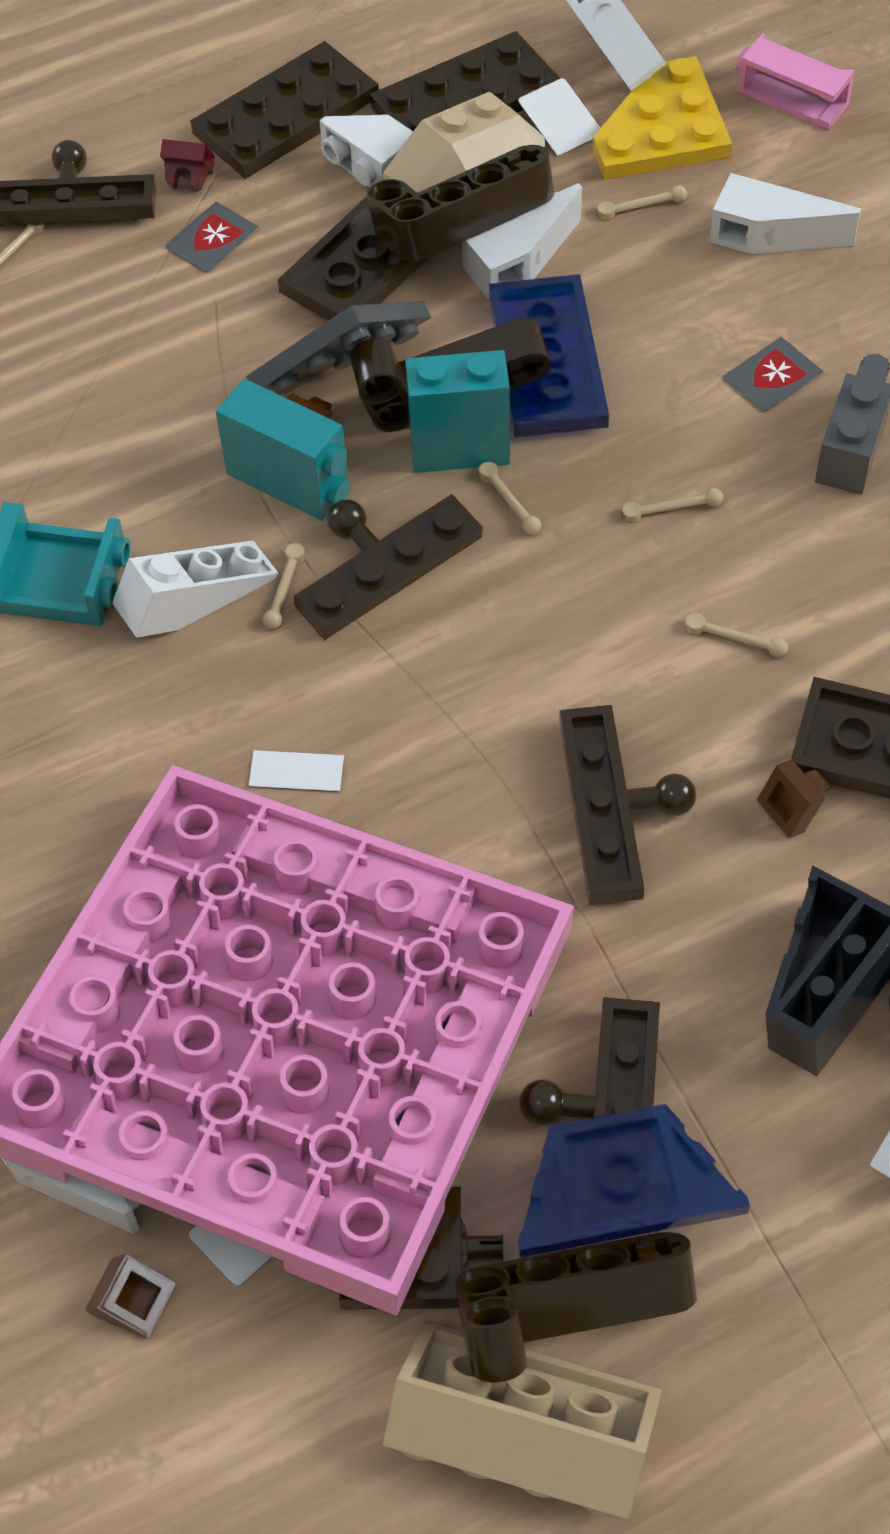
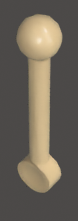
M676 185L670 192L618 204L603 201L598 204L597 216L599 219L607 221L614 218L615 213L671 200L675 203H681L687 198V189L682 185Z
M27 224L28 227L0 253V266L34 233L42 232L46 228V224Z
M482 463L479 466L480 480L491 483L522 520L524 532L529 535L537 534L542 525L540 519L536 516H530L498 477V467L495 463Z
M710 488L702 495L647 505H640L638 502L630 501L624 504L622 516L626 522L635 523L641 519L642 515L702 504L716 507L722 503L724 496L720 489Z
M299 543L289 544L285 549L287 564L271 609L264 613L262 619L266 628L276 629L282 623L280 611L296 565L302 563L305 559V549Z
M691 613L686 618L685 628L692 635L708 632L769 650L770 654L776 658L785 656L789 649L788 643L782 638L768 640L706 622L705 617L700 613Z

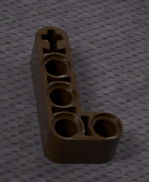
M541 145L518 147L418 193L405 182L397 179L379 181L373 184L367 191L376 237L399 258L406 261H420L540 207L549 202L554 196L549 151Z
M529 318L512 320L411 357L504 350L510 391L542 379L551 368L550 357L540 326L536 321ZM370 338L359 342L352 348L350 360L359 396L374 425L384 432H395L409 428L405 360L399 362L392 346L381 338Z
M658 1232L481 1265L464 1271L456 1278L455 1282L463 1338L471 1372L475 1378L490 1383L505 1382L523 1373L527 1368L524 1342L672 1315L688 1310L697 1301L690 1240L686 1236L675 1232Z

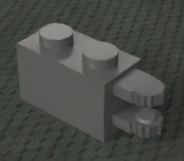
M879 353L868 354L866 357H863L857 375L846 373L821 446L815 483L863 494L890 405V384L886 383L890 363L888 359L879 355Z

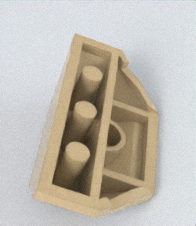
M487 92L423 119L384 170L382 180H401L418 193L524 145H541L545 147V137L491 92Z

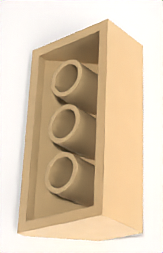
M425 1321L396 1378L382 1446L401 1451L405 1456L414 1460H431L461 1469L465 1474L473 1478H491L523 1488L527 1493L536 1497H553L580 1505L595 1515L604 1517L616 1516L630 1520L662 1389L526 1349L527 1368L522 1374L505 1382H484L475 1378L471 1372L463 1332Z

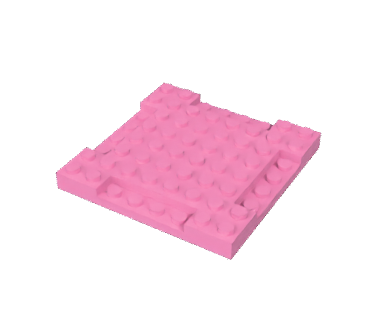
M171 765L0 1042V1157L65 1183L71 1175L281 1259L283 1260L284 1271L397 1316L445 1211V1199L524 1024L528 1017L532 1018L571 932L574 906Z

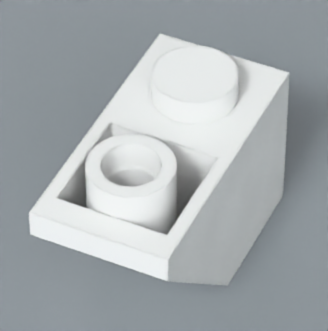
M389 115L325 116L320 120L321 150L323 155L332 164L339 165L352 174L360 184L369 187L382 181L384 170L413 133V131Z

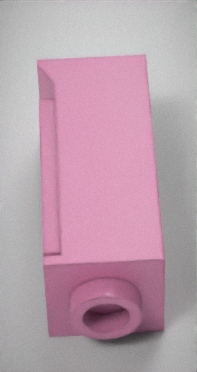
M762 33L751 47L747 46L743 49L736 65V71L740 73L739 93L827 130L831 128L848 107L855 70H840L766 39L767 34Z

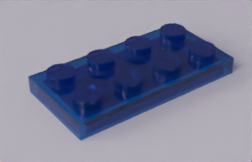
M580 274L489 284V301L494 327L520 318H529L536 321L540 326L551 361V368L542 379L510 391V420L513 437L608 428L609 411Z

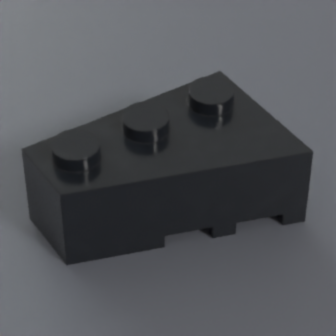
M813 865L808 878L806 895L801 909H798L794 922L793 936L788 951L784 954L765 1016L768 1049L817 1077L890 979V906Z

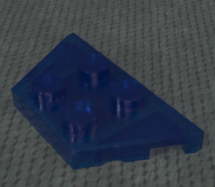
M666 1104L552 1125L548 1129L542 1151V1160L530 1195V1204L523 1230L520 1232L518 1240L519 1257L523 1258L748 1214L750 1203L747 1195L741 1189L736 1191L714 1166L716 1160L702 1144L692 1140L687 1135L684 1124Z

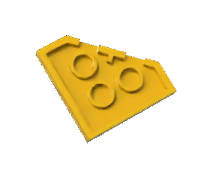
M697 56L665 61L667 63L665 66L629 93L593 136V152L604 180L731 157L732 141Z

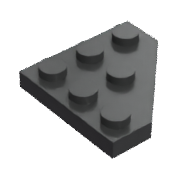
M424 301L351 305L254 370L246 378L261 387L274 391L278 395L286 394L297 388L301 381L333 367L335 370H341L352 365L350 360L351 350L363 340L381 338L388 343L393 342L394 345H399L414 338L419 334L417 327L430 319L431 315Z

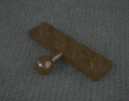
M73 140L59 142L52 151L51 159L53 166L59 172L58 178L0 181V226L155 218L156 184L154 174L77 177V174L86 166L87 155L84 148Z
M451 494L379 540L366 526L367 518L364 508L354 500H340L333 504L328 512V526L336 536L344 539L351 538L362 552L294 595V606L325 641L482 538L483 527Z
M612 705L560 710L559 724L589 905L642 900L644 898V883L631 810L658 807L660 811L670 816L683 815L690 811L695 804V786L688 777L672 773L662 777L656 786L627 789Z
M603 997L595 1096L563 1093L557 1084L546 1079L530 1082L520 1094V1111L524 1118L534 1125L548 1126L555 1123L561 1116L593 1119L585 1223L645 1228L660 1002Z

